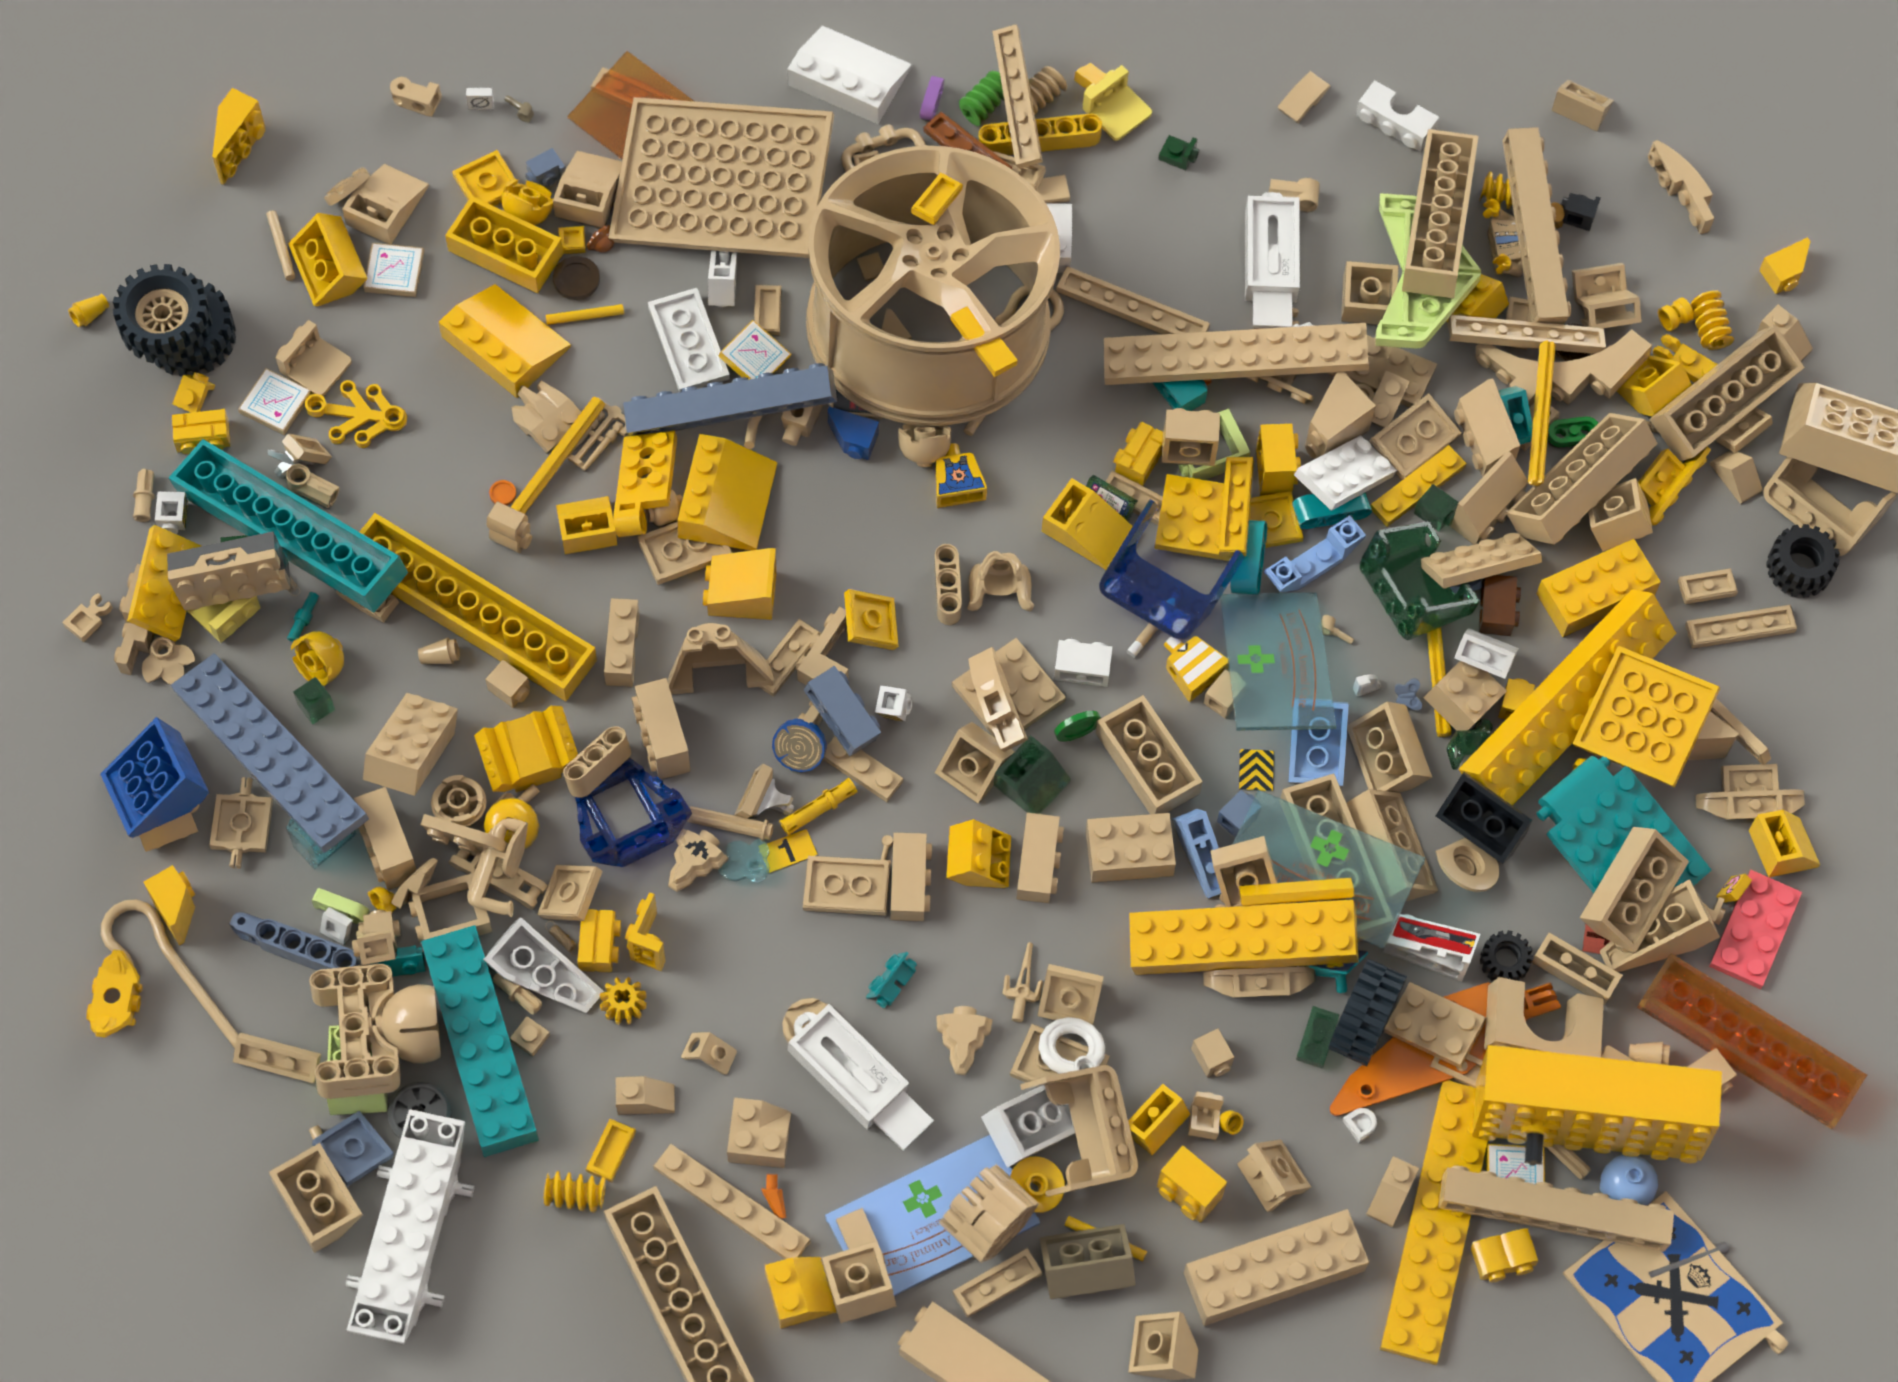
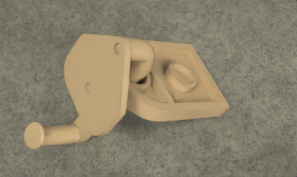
M424 814L421 825L427 831V835L433 837V841L448 845L450 841L459 845V849L474 853L475 849L482 851L467 894L470 905L512 917L514 907L511 900L509 902H501L485 896L498 859L503 860V873L508 878L513 879L515 877L525 849L528 823L507 818L497 823L489 833H485ZM507 830L515 832L509 844L504 841Z

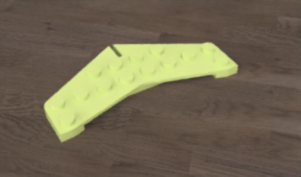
M1380 193L1379 211L1403 274L1383 319L1380 320L1376 329L1375 346L1415 349L1424 347L1480 281L1481 269L1462 245L1454 298L1402 291L1417 196Z

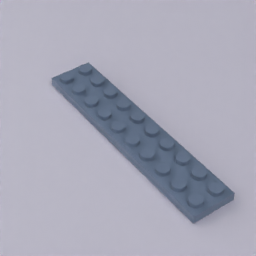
M215 653L171 684L173 691L324 853L369 820L365 811Z

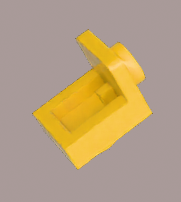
M194 372L193 375H183L172 404L191 413L200 412L208 390H214L215 384L208 382L209 377Z

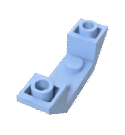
M1348 516L1329 528L1325 540L1292 561L1284 557L1265 569L1264 573L1280 592L1300 590L1340 564L1366 538V534L1353 518Z

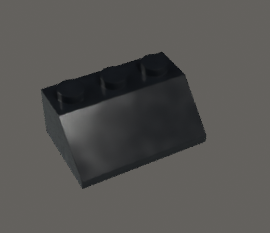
M1465 772L1461 775L1435 817L1502 864L1514 854L1532 823L1531 818Z

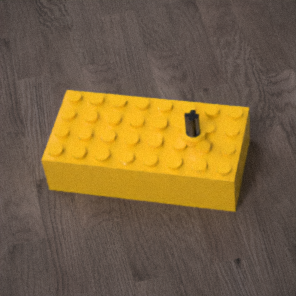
M1488 1045L1476 1080L1472 1135H1477L1480 1139L1489 1141L1496 1138L1508 1139V1142L1522 1144L1526 1141L1525 1163H1529L1531 1166L1541 1165L1543 1147H1552L1553 1144L1565 1145V1148L1569 1150L1591 1148L1595 1152L1602 1154L1617 1151L1629 1157H1637L1640 1154L1651 1155V1158L1656 1160H1667L1670 1157L1679 1158L1684 1163H1696L1702 1160L1719 1129L1722 1071Z

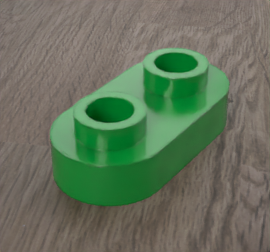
M1588 416L1555 420L1549 426L1548 441L1553 446L1559 448L1576 446L1586 436L1581 431L1590 432L1598 424V421ZM1556 434H1561L1564 438H1559Z

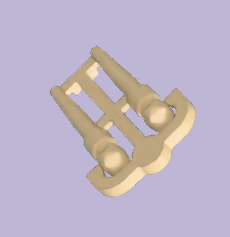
M605 403L603 410L608 413L607 418L597 428L598 422L605 418V413L601 411L566 459L580 467L583 471H586L609 443L617 438V433L624 437L627 435L625 415L622 414L618 406H609ZM613 420H620L625 424L623 428V424L616 421L613 429L605 434V438L601 436ZM590 435L591 437L575 456L572 455L575 449ZM596 440L601 442L584 464L581 458Z

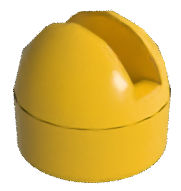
M1229 1110L1224 1111L1220 1115L1219 1126L1224 1132L1234 1135L1241 1131L1244 1119L1240 1113Z

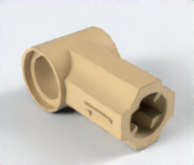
M1303 178L1298 180V182L1270 180L1269 192H1279L1283 197H1298L1300 211L1311 212L1318 207L1320 183L1312 178Z
M294 464L287 469L286 479L289 491L300 497L304 496L326 508L333 506L340 491L338 486L311 473L308 467L303 464ZM297 478L305 479L304 481L299 483L294 482V480Z

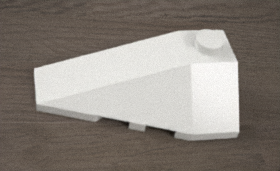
M521 917L508 928L483 959L504 979L584 1013L588 1012L600 998V993L604 992Z

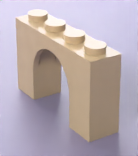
M1498 977L1488 985L1484 1049L1487 1050L1488 1045L1601 1058L1604 998L1579 993L1566 1002L1563 1038L1560 1041H1547L1535 1035L1525 1021V982Z

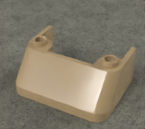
M1786 457L1764 488L1765 500L1795 525L1798 524L1800 528H1802L1803 524H1809V528L1814 529L1817 526L1820 528V532L1824 533L1826 531L1829 533V540L1834 539L1837 543L1835 549H1839V556L1850 552L1878 523L1898 497V493L1891 492L1878 505L1871 501H1863L1851 511L1811 479L1818 469L1817 466Z
M1101 1065L1046 1076L1020 1084L1021 1090L1045 1085L1047 1096L1053 1104L1069 1105L1081 1160L1071 1162L1066 1169L1068 1185L1045 1191L1046 1197L1114 1182L1135 1175L1138 1169L1137 1156L1118 1076L1112 1067Z

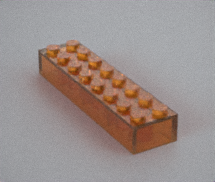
M1672 953L1637 1006L1641 1011L1705 1051L1710 1052L1717 1048L1731 1067L1832 1130L1842 1118L1867 1077L1866 1073Z

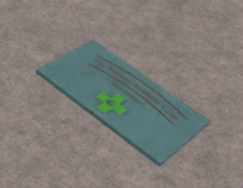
M1317 593L1220 594L1236 731L1336 729Z
M1258 790L1233 844L1264 836L1277 883L1351 878L1354 887L1353 898L1290 903L1354 900L1357 917V938L1384 949L1421 867L1425 863V857Z

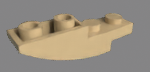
M1658 140L1653 141L1648 153V160L1658 173L1660 185L1666 188L1669 196L1678 193L1681 204L1685 205L1689 212L1691 224L1696 226L1700 234L1709 232L1714 217L1708 207L1713 196L1708 185L1695 168L1679 153Z
M137 564L134 573H130L127 584L129 588L127 596H123L120 602V612H122L126 623L122 631L124 639L121 647L118 646L115 651L114 661L120 673L128 675L132 674L139 651L149 653L154 636L153 632L127 622L141 564Z
M991 647L969 658L971 676L987 723L993 729L1000 749L1005 752L1027 741L1028 738L1011 698L1013 694L994 648Z

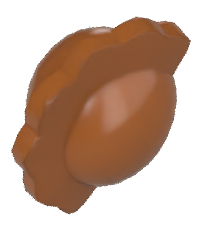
M610 225L604 226L592 235L587 243L588 250L605 253L612 249L614 241L608 239Z

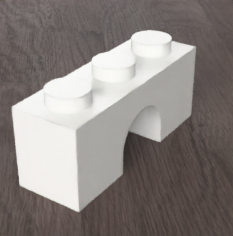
M1374 80L1359 100L1356 115L1365 123H1370L1381 129L1386 135L1393 136L1402 141L1407 147L1421 152L1426 144L1428 129L1436 130L1439 117L1419 105L1406 115L1394 112L1392 107L1396 92Z

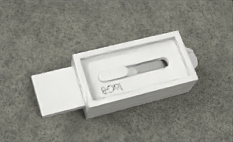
M1266 192L1262 196H1248L1245 209V301H1253V328L1292 327V303H1297L1300 288L1299 198L1283 197L1279 192Z
M830 1004L817 1015L806 1012L798 1016L794 1024L795 1036L788 1042L787 1051L866 1129H869L875 1123L904 1151L933 1123L934 1120L906 1093L909 1082ZM806 1022H809L804 1028H802V1026Z

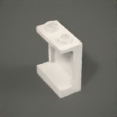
M1468 628L1463 635L1454 658L1505 679L1519 648Z

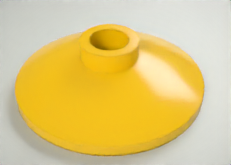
M1033 1156L1021 1160L1013 1168L1010 1177L1039 1203L1034 1213L1050 1211L1060 1203L1064 1193L1046 1197L1045 1191L1065 1186L1063 1175L1053 1162L1043 1157ZM1030 1183H1034L1037 1185V1192H1034L1030 1188Z

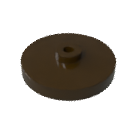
M571 256L565 258L556 266L553 272V282L556 290L562 296L568 299L580 300L589 297L597 290L600 283V273L592 260L582 256Z

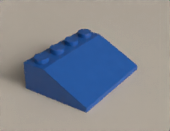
M158 717L100 774L124 828L131 838L190 813L209 794L181 733Z

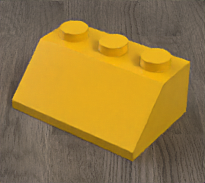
M317 213L288 243L314 306L318 307L352 295L368 279L341 216Z

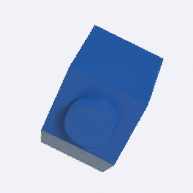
M829 406L827 411L828 424L843 452L854 459L862 458L869 460L879 435V422Z

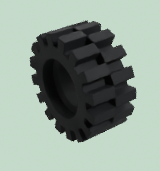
M1508 930L1507 934H1504L1503 931H1498L1497 935H1491L1489 940L1485 942L1480 954V964H1483L1482 971L1489 973L1487 977L1490 980L1493 977L1496 979L1501 977L1519 981L1520 978L1523 979L1526 976L1533 960V955H1531L1533 950L1531 946H1527L1529 941L1526 938L1523 941L1520 939L1521 934L1517 933L1516 936H1513V931ZM1500 949H1510L1515 953L1517 962L1510 967L1502 966L1496 959V953Z

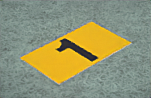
M807 829L758 847L769 873L806 860L808 856L818 855Z

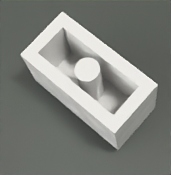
M1075 639L1059 640L1054 680L1107 687L1112 646H1107L1101 642H1094L1092 644L1080 643Z

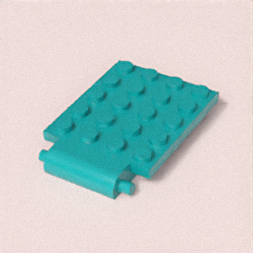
M1590 756L1538 800L1542 808L1536 813L1537 817L1541 821L1550 817L1556 824L1546 833L1547 837L1593 894L1633 827L1656 829L1689 861L1674 887L1688 880L1694 886L1712 871L1632 770L1625 766L1613 776L1607 769L1611 764L1607 757L1597 759L1594 756Z

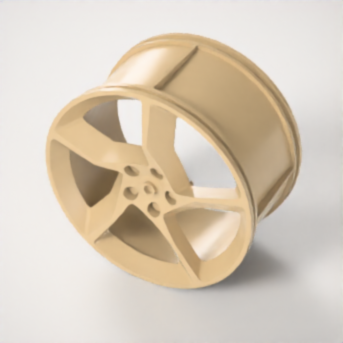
M913 146L881 153L854 166L831 185L815 210L809 231L808 252L814 283L807 306L806 330L811 353L816 363H823L833 370L836 390L848 400L872 414L900 423L921 426L953 425L975 420L999 410L1018 397L1038 374L1047 354L1050 340L1048 298L1055 283L1060 260L1058 230L1054 218L1040 194L1029 182L1004 164L976 152L946 146ZM941 172L962 183L963 190L938 221L932 225L912 214L911 208ZM889 242L893 246V250L879 276L851 300H845L833 281L836 274L859 254L877 245ZM1006 265L1027 286L1029 296L1012 317L998 326L967 285L995 266ZM905 287L919 296L942 306L950 318L951 314L968 306L982 326L984 335L971 340L965 339L962 336L960 340L952 342L916 341L885 332L872 325L870 318L900 288ZM1000 337L1017 358L1018 364L994 377L973 348Z

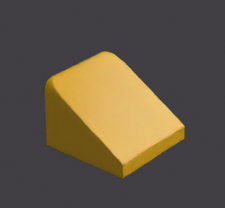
M1089 63L1075 72L1074 81L1087 89L1091 84H1097L1106 74L1092 63Z

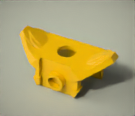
M113 949L112 953L104 959L102 966L99 967L97 977L93 980L92 1004L88 1005L86 1017L96 1037L106 1038L127 1025H136L134 1014L140 1010L141 996L138 994L142 992L143 987L140 984L138 972L123 950ZM109 989L120 991V998L117 1002L107 1003L105 1001L106 992Z

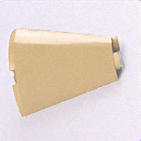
M706 623L688 630L668 677L671 695L694 693L693 668L746 664L748 688L762 687L764 685L773 686L775 683L772 670L762 654L733 633L728 626L716 623Z

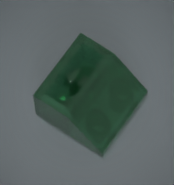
M1031 735L994 775V786L1024 811L1034 814H1040L1071 782L1070 777L1053 753Z

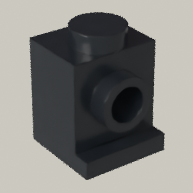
M1570 193L1568 198L1563 196L1561 206L1564 209L1563 223L1590 231L1601 197L1596 196L1595 200L1585 195Z

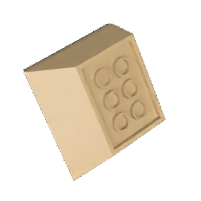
M1798 383L1779 454L1898 493V410L1818 383Z

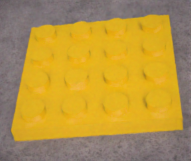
M1618 645L1573 741V745L1599 757H1607L1611 762L1623 767L1627 766L1635 772L1675 788L1716 700L1720 687Z

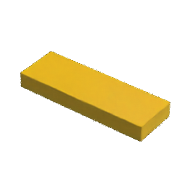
M968 306L951 314L950 320L965 339L971 340L984 335L982 326ZM1000 337L973 348L994 377L1018 364L1017 358Z

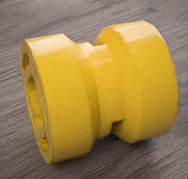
M1683 297L1673 301L1671 306L1665 305L1659 308L1657 312L1661 325L1667 331H1672L1678 328L1680 323L1686 324L1694 319L1693 309L1690 303Z

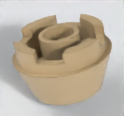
M463 775L447 777L435 789L432 795V812L436 818L470 827L477 822L485 811V792L476 781Z

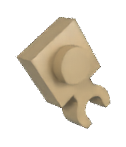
M97 593L91 598L88 608L80 604L62 623L66 629L82 642H85L103 624L99 617L109 614L113 607L109 601L104 606L98 607L97 605L102 601V597Z

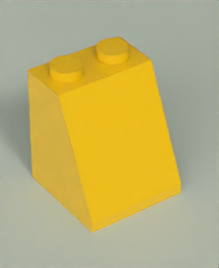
M776 548L712 556L711 565H706L705 581H709V590L704 589L703 606H707L708 616L772 620L777 575Z

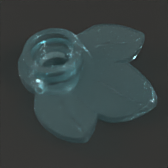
M756 839L751 845L743 841L728 843L726 852L730 861L718 869L724 878L731 881H739L746 878L751 882H761L767 877L770 870L767 858L770 852L765 842L761 841V839Z

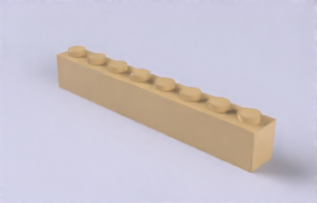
M1538 127L1508 129L1502 141L1531 322L1564 325L1568 317L1571 316V304L1566 300L1565 294L1567 292V280L1562 275L1563 256L1558 251L1560 236L1554 226L1556 211L1554 207H1551L1550 202L1552 187L1550 183H1547L1548 163L1547 160L1543 159L1544 139L1540 137Z
M1463 1166L1448 1167L1443 1174L1438 1207L1663 1252L1671 1245L1674 1211L1666 1210V1207L1660 1204L1640 1205L1634 1199H1609L1610 1196L1603 1193L1589 1195L1581 1193V1190L1577 1188H1565L1563 1190L1553 1188L1552 1184L1546 1182L1532 1184L1525 1182L1520 1177H1508L1506 1179L1497 1177L1496 1173L1482 1171L1480 1173L1470 1172L1468 1168Z

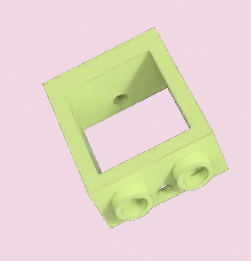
M1226 409L1218 412L1220 413L1219 430L1232 453L1228 457H1250L1251 452L1230 410ZM1226 457L1215 461V466L1203 465L1194 468L1192 464H1178V467L1183 477L1206 480L1225 473Z

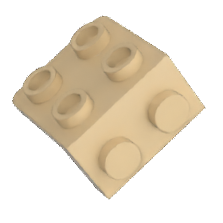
M307 320L303 326H299L295 330L293 338L287 345H283L278 350L275 357L281 374L295 383L310 389L312 394H320L322 396L330 390L352 363L348 355L320 338L317 325L310 320Z

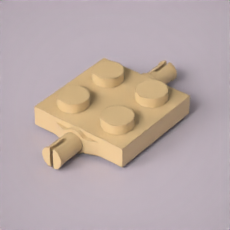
M246 777L241 778L240 793L216 795L209 846L212 850H227L231 852L229 867L234 869L235 865L237 869L241 868L243 853H266L273 800L272 797H258L251 794L253 779L247 777V780Z

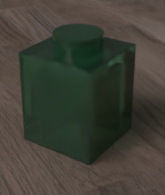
M1432 484L1418 500L1414 514L1440 532L1445 525L1449 527L1452 524L1458 501Z
M316 677L293 691L297 705L312 725L335 710L331 696Z

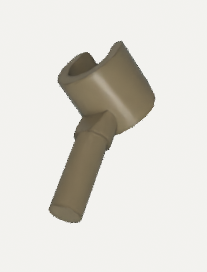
M507 95L504 100L519 110L517 117L523 122L529 123L534 116L531 104L528 102L522 104Z

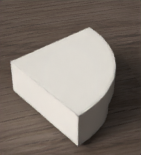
M1373 674L1356 677L1353 685L1356 697L1381 688L1377 676Z

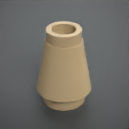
M445 638L419 648L418 656L421 664H454V661L460 660V651L456 639L450 640Z
M1663 1042L1630 1044L1629 1058L1634 1061L1663 1065L1669 1064L1670 1045H1664Z

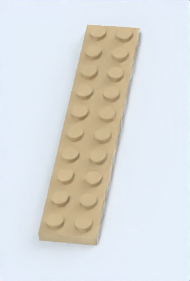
M1366 323L1104 338L1105 385L1369 370Z

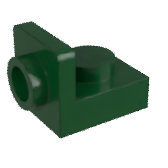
M1169 135L1159 153L1158 160L1186 171L1190 162L1195 163L1199 155L1200 149L1197 148L1198 139L1193 137L1191 142L1188 143Z

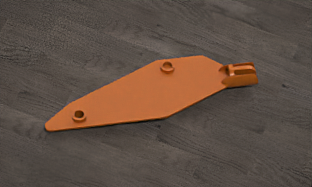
M1486 982L1444 996L1443 998L1486 1017L1488 985L1491 983ZM1551 982L1525 990V1021L1561 1008L1559 1000H1556L1557 995L1552 990ZM1486 1022L1469 1052L1470 1055L1481 1060L1484 1059L1486 1049H1484ZM1393 1037L1371 1057L1368 1066L1361 1065L1349 1076L1330 1105V1113L1334 1116H1340L1359 1108H1365L1453 1079L1454 1077L1430 1067L1435 1056ZM1440 1059L1438 1064L1462 1075L1467 1074L1477 1065L1465 1059L1468 1067L1465 1071H1459L1456 1066ZM1369 1090L1371 1094L1364 1095L1361 1091Z

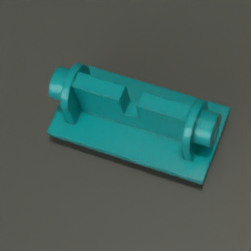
M416 945L397 948V957L393 960L371 963L387 965L392 971V977L426 972L422 947H416Z
M908 952L897 955L893 954L887 960L885 972L882 976L878 975L870 983L868 987L870 992L866 996L867 999L878 998L876 1003L884 1009L887 1005L891 1006L892 1002L901 992V989L894 982L897 981L902 986H905L916 972L915 967L917 963L910 958L905 959L909 954Z

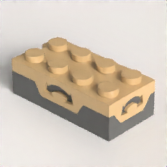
M274 532L167 554L168 580L185 611L291 589L289 562Z

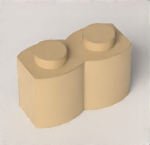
M497 501L487 516L486 524L487 528L490 529L489 539L517 553H521L522 549L528 548L532 540L528 516Z

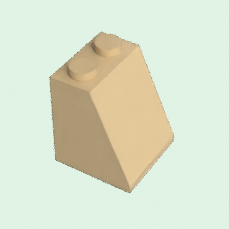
M1345 372L1336 373L1310 422L1305 447L1307 453L1313 459L1360 435L1362 436L1370 430L1376 405Z

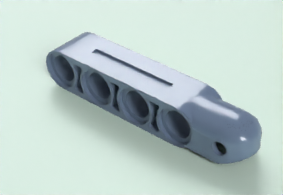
M238 912L232 916L229 922V926L241 939L260 946L266 952L318 971L340 968L341 962L346 960L352 961L349 967L359 966L357 957H354V952L351 949L278 921L261 919L248 913ZM267 932H275L271 939L262 938ZM293 941L301 942L296 949L288 948L289 944ZM318 951H326V955L320 959L313 957Z

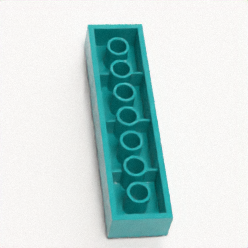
M473 925L421 941L483 1156L488 1157L539 1141L487 963L483 960L485 956L476 926Z

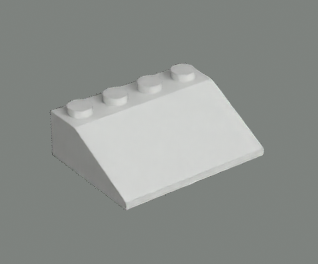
M821 26L798 50L787 69L788 86L879 124L912 68V64L825 26Z

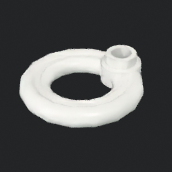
M1067 1017L1057 1019L1046 1026L1039 1039V1051L1045 1064L1054 1072L1061 1074L1100 1066L1105 1056V1043L1101 1033L1092 1024L1082 1019ZM1064 1034H1077L1087 1042L1089 1047L1088 1054L1077 1058L1076 1061H1068L1057 1053L1055 1048L1057 1039Z

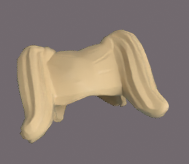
M998 551L988 553L983 562L974 565L970 572V602L968 603V610H978L982 606L985 593L1002 596L1017 593L1021 608L1026 611H1032L1034 604L1031 601L1032 583L1028 568L1021 564V561L1013 553L1001 554Z

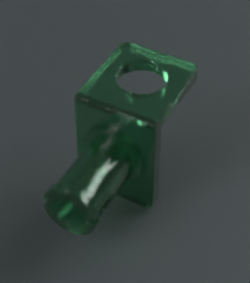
M1479 719L1473 730H1456L1446 748L1452 770H1457L1464 756L1472 755L1492 735L1493 725L1489 720L1483 719L1482 722ZM1455 745H1456V748H1457V756H1456V758H1455V755H1454Z

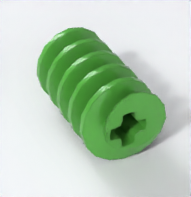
M989 71L986 77H983L979 84H976L966 94V97H962L959 100L962 114L974 126H979L981 119L985 120L988 118L987 113H993L995 111L994 106L999 107L1001 100H1004L1000 73Z

